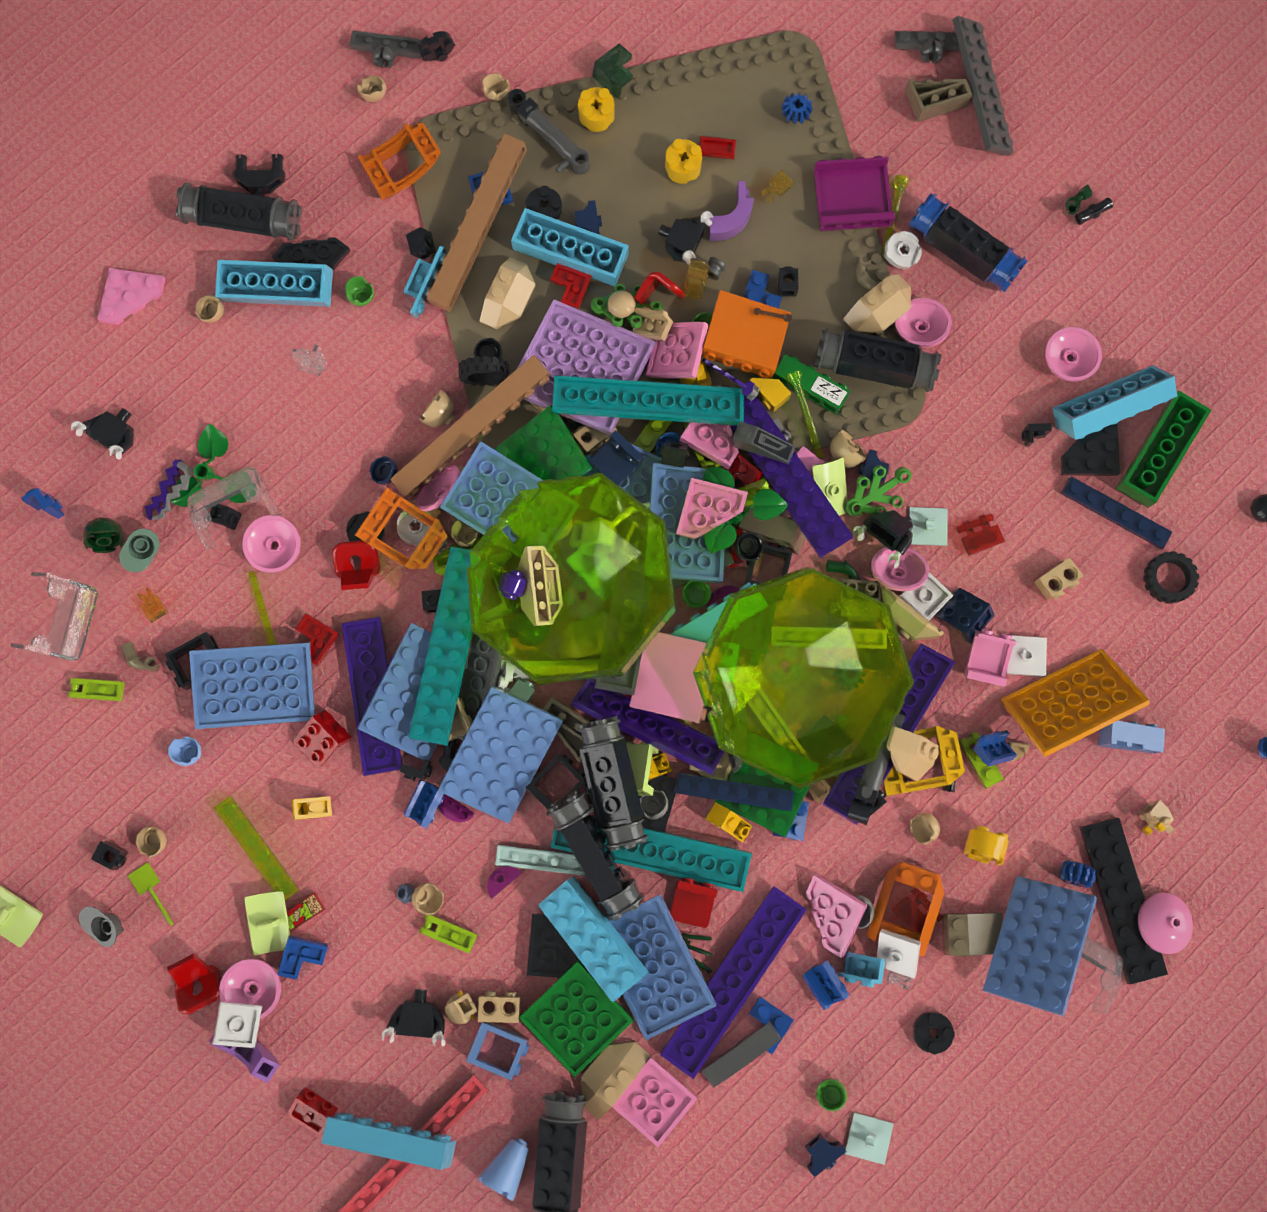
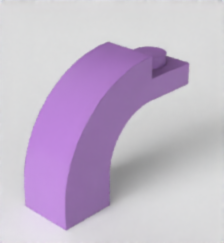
M738 181L737 207L735 210L724 216L709 218L712 221V224L709 226V241L730 239L739 234L748 224L753 207V198H749V188H746L745 181Z
M214 1035L209 1041L211 1045H213ZM256 1041L255 1048L213 1045L235 1056L247 1066L252 1076L267 1083L280 1066L275 1056L258 1041Z

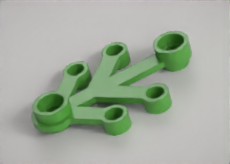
M617 284L614 287V291L605 298L597 297L591 302V309L597 315L604 314L612 321L615 327L623 325V318L615 317L608 311V299L619 289L625 291L623 284ZM641 285L633 287V292L630 293L633 297H635L636 291L640 289ZM653 301L651 304H635V308L647 307L656 311L658 309L663 310V305L659 301ZM631 313L625 317L633 328H639L642 325V318L639 315Z
M881 465L875 466L868 494L863 497L864 489L870 485V480L866 476H860L857 479L858 485L854 498L848 500L846 511L851 516H859L863 512L873 514L883 509V512H887L884 506L874 507L866 505L871 501L892 504L895 508L901 507L903 499L899 495L889 496L883 494L899 483H907L912 477L911 471L906 467H899L895 471V477L879 486L881 478L886 475V469ZM879 469H882V472L880 474H877V471ZM903 474H907V476L904 479H902ZM866 479L865 484L861 485V481ZM899 499V502L894 504L895 500ZM855 505H859L856 510H853Z

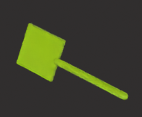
M149 862L129 874L128 877L139 895L149 890L169 925L172 926L174 924L152 889L161 881Z

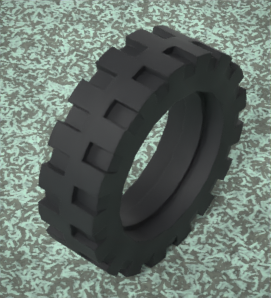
M476 356L459 362V379L465 384L474 386L499 385L509 376V364L501 358Z
M1175 551L1170 553L1164 552L1156 556L1147 564L1148 566L1144 570L1145 576L1143 580L1146 582V590L1151 592L1150 595L1152 597H1156L1158 601H1164L1167 604L1178 603L1189 598L1199 584L1197 582L1199 573L1197 574L1196 571L1198 568L1196 565H1193V560L1185 557V554H1177ZM1163 563H1174L1184 572L1186 580L1185 586L1181 591L1176 593L1168 592L1158 583L1157 570Z

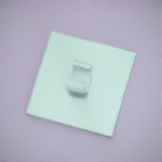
M909 507V517L913 522L911 545L947 546V509Z
M854 1112L845 1149L847 1152L845 1154L885 1165L894 1123Z

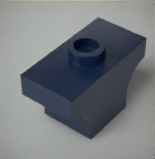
M595 200L588 201L585 209L574 211L576 227L600 235L599 227H602L601 215L597 216Z
M871 449L866 455L865 463H861L858 474L866 476L870 480V485L875 466H883L886 469V475L889 468L888 463L878 459L877 451ZM879 469L877 471V474H880L882 472V469ZM886 475L881 478L879 486L884 484ZM866 479L861 481V485L865 484Z
M820 1133L805 1145L811 1156L807 1168L815 1178L824 1169H831L837 1163L836 1160L847 1151L839 1141L834 1143L828 1142Z

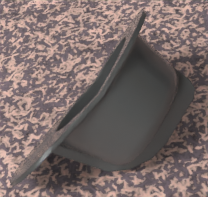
M91 906L85 907L80 911L79 923L82 929L104 947L113 946L117 936L124 931L120 919L113 913H103Z

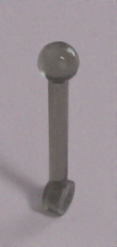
M755 308L753 311L755 315L763 314L782 318L786 322H790L792 319L790 314L781 315L762 311L760 308Z

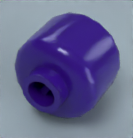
M511 569V572H504L498 586L502 596L516 600L517 597L523 595L527 580L522 577V572Z

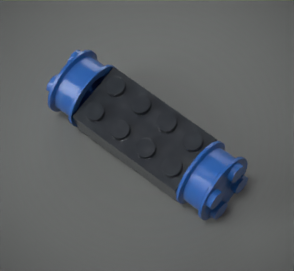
M930 193L925 203L922 202L917 209V216L915 215L909 222L910 228H916L922 232L926 242L981 281H986L987 283L991 281L999 287L1000 292H1005L1011 284L1009 281L1013 282L1019 274V270H1022L1028 262L1025 259L1026 257L1021 258L1012 251V247L1009 248L988 231L982 229L958 210L949 206L950 203L947 202L945 204L937 199V194Z

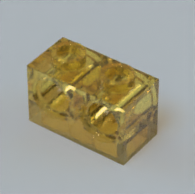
M691 260L685 278V296L698 300L702 299L709 271V265L705 262Z

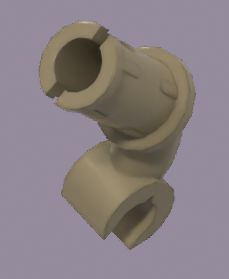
M862 254L856 263L857 284L860 283L869 292L878 284L870 278L868 272H865V269L871 263V259L869 262H864L863 258L866 254Z
M132 642L121 646L127 660V666L150 672H156L160 668L158 664L150 666L152 662L157 661L155 657H148L145 661H142L141 657H138Z

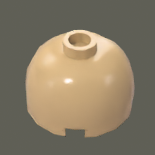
M440 390L425 408V412L421 414L419 420L434 428L441 427L444 423L448 425L454 418V415H452L454 410L452 399Z
M841 430L831 440L830 453L832 456L830 459L834 461L843 458L845 468H852L866 459V454L858 443L855 444L851 440L853 437L850 434Z

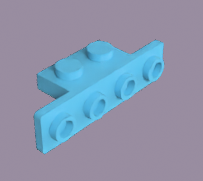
M443 246L439 247L432 264L418 258L403 291L406 295L416 298L410 311L415 318H418L419 314L421 315L424 311L427 291L432 287L435 281V274L440 269L443 257L447 253Z

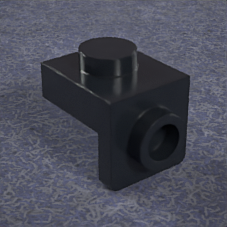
M428 760L424 761L421 770L402 764L400 772L405 773L404 778L415 781L416 777L425 780L426 777L430 776L433 766H430L431 761Z

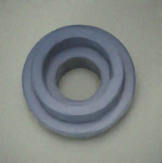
M410 883L400 885L397 890L398 900H401L402 903H409L414 892L413 885Z

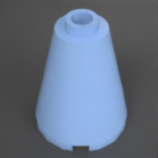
M518 1137L516 1140L511 1139L481 1173L478 1181L513 1201L528 1156L529 1149L526 1147L528 1143Z

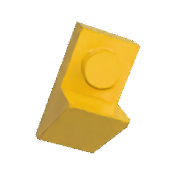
M330 796L292 800L293 820L332 816Z

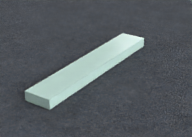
M503 845L497 846L495 865L586 876L574 854Z

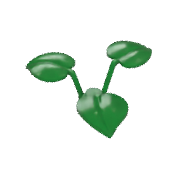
M208 424L199 438L198 451L201 457L210 459L206 462L204 461L203 464H198L194 468L196 478L190 477L188 490H181L180 497L171 499L170 502L182 507H192L200 504L206 495L205 490L201 487L203 484L202 480L209 481L212 478L229 483L226 487V495L235 503H245L258 495V488L254 479L242 471L234 472L231 480L215 475L214 469L208 466V464L215 460V456L221 457L227 452L229 442L220 430L212 424ZM181 479L177 481L176 485L182 484Z
M709 467L705 470L703 481L734 488V479L727 470L720 467ZM759 490L753 497L754 504L750 505L744 512L704 534L710 554L730 547L735 542L737 536L733 526L740 525L742 518L746 517V514L752 508H754L753 515L755 518L770 520L780 515L787 508V503L773 490Z

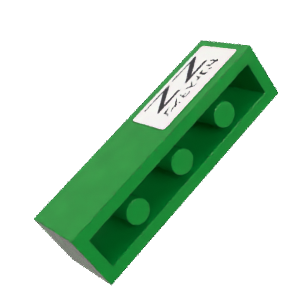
M784 355L772 378L779 379L789 389L835 415H838L851 392L844 384H837L828 375L816 372L812 366L800 363L792 355Z

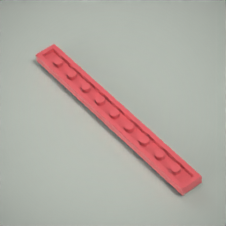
M473 1075L421 1129L431 1131L432 1136L446 1134L483 1097L488 1088L476 1075ZM390 1159L339 1212H369L415 1164Z

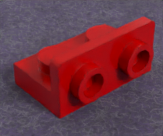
M304 1087L295 1098L286 1116L321 1137L324 1133L327 1117L334 1116L338 1108L317 1095L314 1091Z

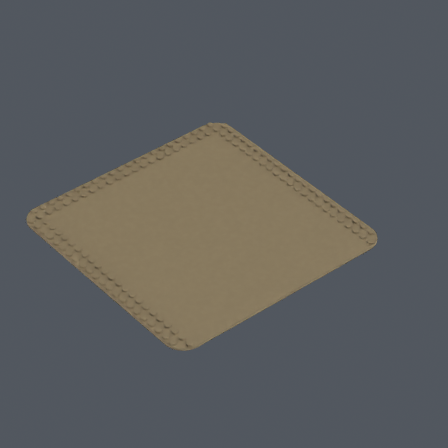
M780 31L525 92L526 100L530 97L539 106V110L580 149L587 151L590 167L588 172L581 175L575 173L571 165L560 173L556 171V168L564 158L529 125L523 124L518 119V115L511 112L508 97L500 101L492 100L433 114L417 122L425 124L441 151L440 156L430 170L413 183L424 228L431 232L436 250L435 253L431 254L432 260H434L440 246H443L448 254L451 240L458 233L459 223L464 221L467 206L472 204L474 199L468 176L488 170L489 160L497 151L496 146L499 139H502L504 134L524 141L527 148L509 187L513 203L500 206L451 312L445 311L458 364L462 360H466V358L475 357L474 348L481 339L494 338L501 345L503 351L501 359L508 362L510 376L518 368L553 300L559 302L562 300L566 287L550 281L556 265L514 251L511 243L524 208H526L525 201L528 195L533 190L545 185L555 190L561 197L562 212L557 220L576 226L574 211L585 209L588 201L595 200L597 216L601 215L602 227H599L600 235L629 245V255L617 284L625 286V291L632 293L633 287L642 285L648 274L652 272H661L684 291L685 298L680 299L664 286L658 285L644 303L651 304L653 301H659L673 323L692 322V319L701 312L713 314L720 290L744 297L752 270L770 275L765 292L778 295L779 269L786 266L798 268L799 290L797 296L782 297L779 309L791 312L777 367L785 354L788 356L792 355L800 363L812 366L816 372L828 375L837 384H844L851 392L838 415H835L786 387L792 393L790 399L774 413L770 410L766 411L773 420L779 418L784 430L790 432L791 438L787 441L796 447L795 453L803 446L809 451L829 447L831 440L841 430L850 434L853 437L851 439L853 441L900 429L912 423L922 411L925 403V389L918 387L908 389L836 374V372L833 373L830 369L820 368L817 370L814 367L817 346L822 330L828 329L829 332L836 334L845 333V330L853 332L843 321V318L858 300L868 293L867 289L860 283L857 284L856 263L862 254H866L863 261L869 262L871 259V263L865 269V272H868L870 278L877 284L890 276L876 228L819 231L814 181L815 162L823 159L828 161L840 158L854 159L822 54L818 46L809 37L794 31ZM594 87L606 88L612 95L615 118L606 130L592 132L580 123L578 100L583 90ZM792 92L795 95L800 92L801 96L807 94V100L812 102V113L809 119L804 120L802 124L797 121L794 125L792 120L787 122V117L782 115L783 110L781 107L786 96L790 97ZM700 136L736 140L734 160L702 156L701 172L694 181L691 180L686 184H679L669 178L665 169L666 151L674 140H690L697 145L700 144ZM413 141L405 146L411 173L424 163ZM738 181H745L746 188H749V198H753L751 217L746 227L730 239L709 241V226L704 224V234L694 254L696 259L692 258L691 260L692 264L687 265L686 262L673 261L665 248L666 238L658 235L661 225L664 224L672 228L675 219L701 216L705 211H710L713 216L730 214L737 207ZM541 203L540 208H548V203ZM511 257L527 264L536 286L521 318L496 330L479 321L485 297L500 266ZM710 257L720 259L726 266L725 270L720 273L718 280L710 279L703 273V268L709 264L708 260ZM591 278L579 310L612 323L604 314H595L591 309V302L597 297L605 298L614 291V286ZM788 278L784 279V281L787 283L792 282V280ZM624 317L623 325L620 327L632 332L633 327L631 323ZM895 322L883 332H861L862 334L905 342L898 335L895 329ZM650 357L638 380L643 382L681 384L679 378L647 377L646 373ZM710 361L744 384L749 382L751 378H763L752 372H744L733 366L729 367L717 361ZM705 364L711 377V386L741 388ZM463 382L469 408H473L498 385L474 386ZM522 399L519 402L521 405L514 411H508L505 414L506 418L502 422L493 424L491 426L492 430L485 436H479L477 438L478 443L481 441L494 449L542 411L534 409L529 401ZM559 414L569 432L574 434L576 429L571 426L572 423H569V418ZM619 418L615 428L630 444H634L650 420ZM673 421L666 433L675 432L682 436L684 433L683 424L688 422ZM584 436L582 441L589 442L592 438ZM688 446L684 466L700 468L693 449ZM599 448L597 451H595L593 454H591V455H590L591 458H592L601 448ZM654 448V450L652 451V454H654V455L657 456V454H656V452H655V448ZM738 448L739 453L755 465L749 453ZM704 457L705 461L711 460L708 457ZM602 473V477L598 478L599 481L597 483L582 487L583 490L578 494L569 495L565 490L562 491V493L580 503L576 511L589 508L604 476Z

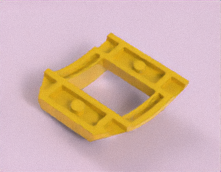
M940 726L914 731L915 734L921 735L926 739L936 738L944 776L904 783L902 774L897 772L895 766H893L883 782V787H881L885 796L951 785L965 772L957 733Z

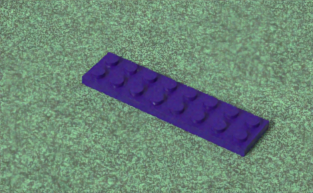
M380 617L342 623L356 728L361 722L388 668ZM357 729L363 776L401 770L402 757L399 748Z
M588 678L572 700V707L597 719L603 720L617 716L620 719L618 723L619 730L711 775L728 745L669 716L629 707L630 697L618 692L595 688L596 681Z

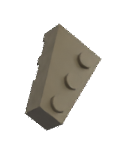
M909 79L905 89L917 122L968 107L973 95L966 79H943V81H932V79L914 81V79Z
M751 509L746 514V517L742 518L739 528L742 527L743 533H756L763 542L776 543V547H789L797 555H799L805 540V536L792 517L787 519L778 515L770 520H759L754 517L753 509Z
M551 697L543 710L563 719L557 735L576 757V760L581 762L580 749H583L581 746L584 743L581 732H578L577 729H579L578 725L589 723L591 720L556 697Z

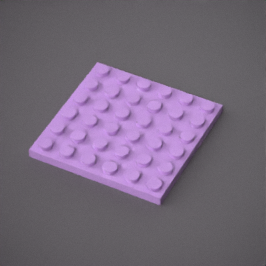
M553 300L518 366L519 368L530 357L535 355L550 371L551 375L548 377L550 380L543 386H537L534 389L535 393L528 399L524 398V400L543 408L553 405L554 375L638 381L656 342L622 327H615L610 322ZM560 414L607 435L613 433L619 420L617 417Z

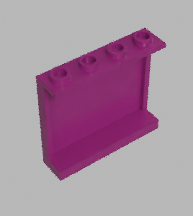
M889 157L840 158L833 161L823 159L815 162L814 181L819 231L893 226L895 211L892 212L887 168Z

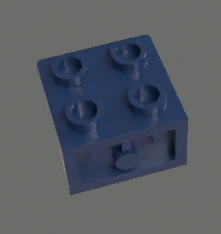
M615 430L610 435V440L590 459V463L617 487L643 461V456Z
M958 588L953 594L954 596L937 614V617L961 631L965 641L972 644L975 630L981 631L982 628L984 629L995 615L989 603L962 588Z

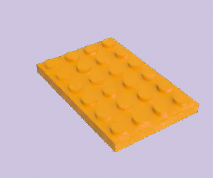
M1100 649L1001 698V704L1042 755L1046 757L1148 706L1149 699L1103 649Z

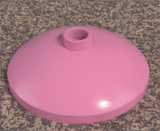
M928 298L911 300L910 310L895 321V329L900 338L906 343L920 345L919 347H932L941 343L948 336L952 325L948 310L941 303Z
M1068 327L1057 331L1049 339L1045 348V360L1049 369L1057 377L1070 382H1078L1088 379L1098 370L1102 360V350L1099 342L1090 332L1077 327Z
M449 465L445 471L436 473L434 475L435 479L428 485L424 484L421 487V491L417 494L415 500L416 507L422 511H433L440 508L461 474V470L456 465Z
M269 515L258 518L250 524L243 537V552L246 559L253 567L263 572L276 573L287 569L295 562L300 552L301 540L297 529L290 521L280 516ZM274 542L278 543V547L276 549H274L272 546Z
M885 547L873 556L871 562L872 574L880 584L889 589L912 591L921 587L928 578L929 566L922 555L910 548L907 549L904 555L900 556L897 568H894L896 560H891L888 564L889 555L896 553V551L892 552Z
M1156 893L1149 896L1143 902L1138 915V925L1140 933L1148 946L1163 954H1174L1183 950L1189 943L1193 932V921L1186 904L1180 898L1170 893Z
M258 959L242 960L231 966L224 974L219 988L220 1001L262 1005L260 1019L269 1015L279 1002L281 996L279 976L274 968L264 961ZM252 985L257 987L256 992L251 990Z

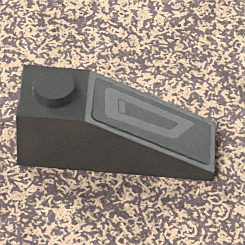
M739 422L733 436L735 448L789 464L796 448L783 439L744 422Z

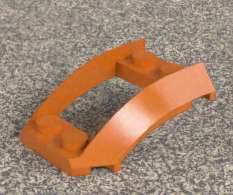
M405 123L404 127L392 138L372 149L370 153L358 156L363 170L368 175L381 200L411 186L430 170L440 156L441 151L424 123H416L417 125ZM413 141L424 163L411 174L394 183L382 163L396 155Z
M386 488L355 534V536L407 569H426L447 538L439 519L420 510L389 488ZM397 507L430 527L410 558L377 538Z
M902 860L886 873L867 936L873 941H879L880 931L885 929L921 941L919 956H925L945 893L940 874ZM894 881L933 894L921 933L883 920Z

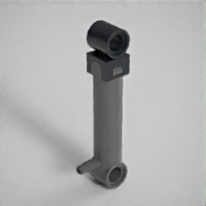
M521 89L510 91L508 101L511 112L518 115V119L523 124L529 125L564 158L556 168V171L560 173L571 165L572 170L577 174L581 175L588 172L590 162L587 151L580 149L539 110V106L530 97L526 100L524 91Z
M885 710L847 819L867 825L891 757V752L888 751L886 746L891 727L894 726L901 729L905 718L904 715Z

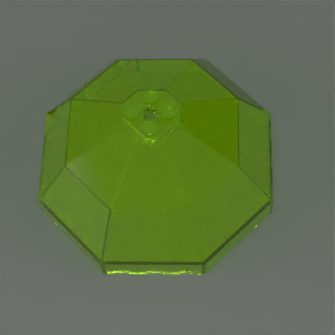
M602 473L583 477H566L560 480L539 481L537 483L539 488L521 490L498 517L500 521L496 525L492 524L470 551L471 567H467V581L469 583L471 631L538 685L624 675L676 611L665 521ZM505 526L518 536L514 543L502 531ZM527 546H544L559 567L563 606L553 625L534 626L521 609L520 597H517L516 600L506 598L501 595L502 592L498 589L502 574L504 572H511V569L517 570L524 548ZM585 591L586 599L578 600L579 596L577 594Z
M810 567L793 571L730 594L693 671L704 706L709 705L713 708L707 715L719 749L735 755L744 763L798 788L875 761L883 741H886L890 733L891 725L896 715L899 714L905 702L904 699L909 689L911 690L914 684L890 606ZM783 661L790 662L787 671L781 668Z

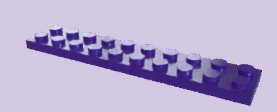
M744 396V423L759 427L788 442L757 396L752 401L747 399V396ZM730 425L735 433L738 426ZM795 451L789 464L748 452L772 489L787 503V511L819 558L853 539V535Z
M922 643L919 645L825 798L823 806L847 819L885 710L904 715L905 718L901 729L914 733L955 665V661ZM891 757L886 772L884 774L881 786L885 781L886 777L888 776L889 772L891 771L892 767L894 766ZM847 819L858 826V822Z
M775 886L772 887L707 984L717 1005L681 1023L660 1053L663 1058L692 1079L695 1078L806 912V908Z

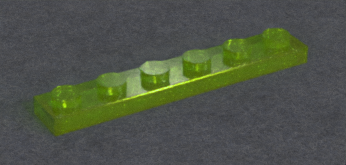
M228 796L214 807L274 892L283 891L286 902L300 891L299 887L232 796Z

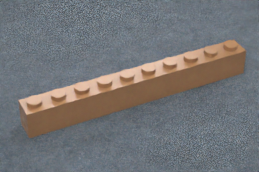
M504 134L503 138L499 139L496 146L497 151L489 160V168L487 172L482 174L480 187L474 191L472 204L467 206L464 221L459 223L458 233L451 240L448 254L446 253L443 257V265L435 274L433 286L427 291L429 303L449 313L457 300L527 150L524 141Z
M533 355L390 480L404 497H414L421 491L420 487L422 485L431 483L435 479L434 475L436 473L445 471L449 467L448 463L453 459L454 461L459 459L463 455L462 451L465 448L474 446L478 442L476 439L479 436H485L492 430L491 426L493 424L502 422L506 418L505 414L508 411H514L521 405L519 402L522 399L531 397L535 393L534 389L537 386L545 385L550 380L548 378L551 375L550 371L537 356Z

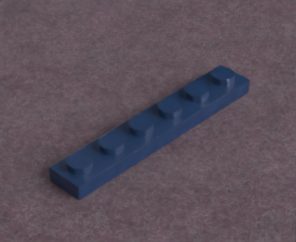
M1072 476L1068 479L1061 492L1065 497L1160 549L1165 547L1172 534V531Z
M678 773L674 788L675 794L792 812L795 793L789 790Z

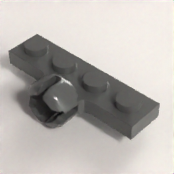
M355 30L352 32L349 43L350 49L372 52L373 62L380 68L383 67L384 62H386L385 69L390 68L396 56L421 59L418 45L422 39Z
M895 31L894 33L895 49L919 50L922 60L928 64L929 58H931L932 64L938 62L942 58L944 50L960 51L956 32Z

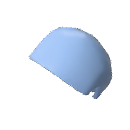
M187 736L181 739H174L168 747L170 759L180 766H190L196 763L202 754L199 742Z

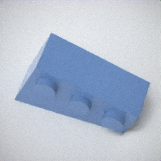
M1118 720L1099 730L1098 746L1154 754L1163 753L1165 729L1158 728V725L1146 724L1145 726L1140 725L1138 722Z

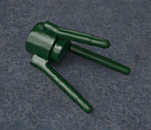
M682 932L681 935L689 950L712 956L711 952L690 945L691 941L687 940L711 941L712 937L690 935ZM694 959L697 966L709 973L712 972L706 965Z

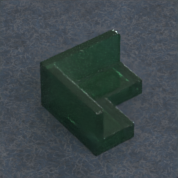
M619 43L594 63L592 77L608 89L616 98L620 97L622 87L633 78V75L623 67L624 64L631 60L632 54Z

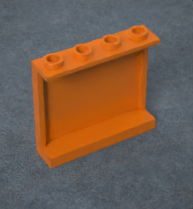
M720 290L701 356L709 361H717L725 366H733L744 372L758 374L763 378H772L776 371L791 312Z

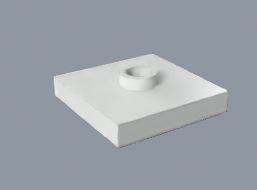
M929 572L926 582L921 587L912 591H903L899 597L926 619L930 620L954 595Z
M1012 636V639L1017 641V643L1013 645L1006 674L1045 677L1047 638Z
M882 929L879 935L877 958L885 959L884 969L914 979L917 973L921 941Z
M220 1001L213 1045L255 1048L262 1005Z

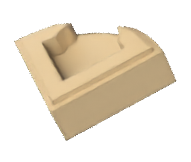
M1009 742L1008 745L1017 754L1014 760L1011 761L1022 758L1028 752L1030 744Z

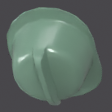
M148 529L133 531L119 554V561L122 567L133 573L145 570L159 549L157 535Z

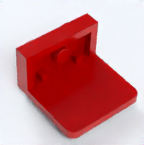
M324 710L310 718L295 737L294 744L319 768L324 765L338 747L347 743L352 737L330 713Z
M683 877L682 881L678 880L670 914L674 921L707 928L718 890L713 889V884L702 882L701 886L694 884L695 880Z

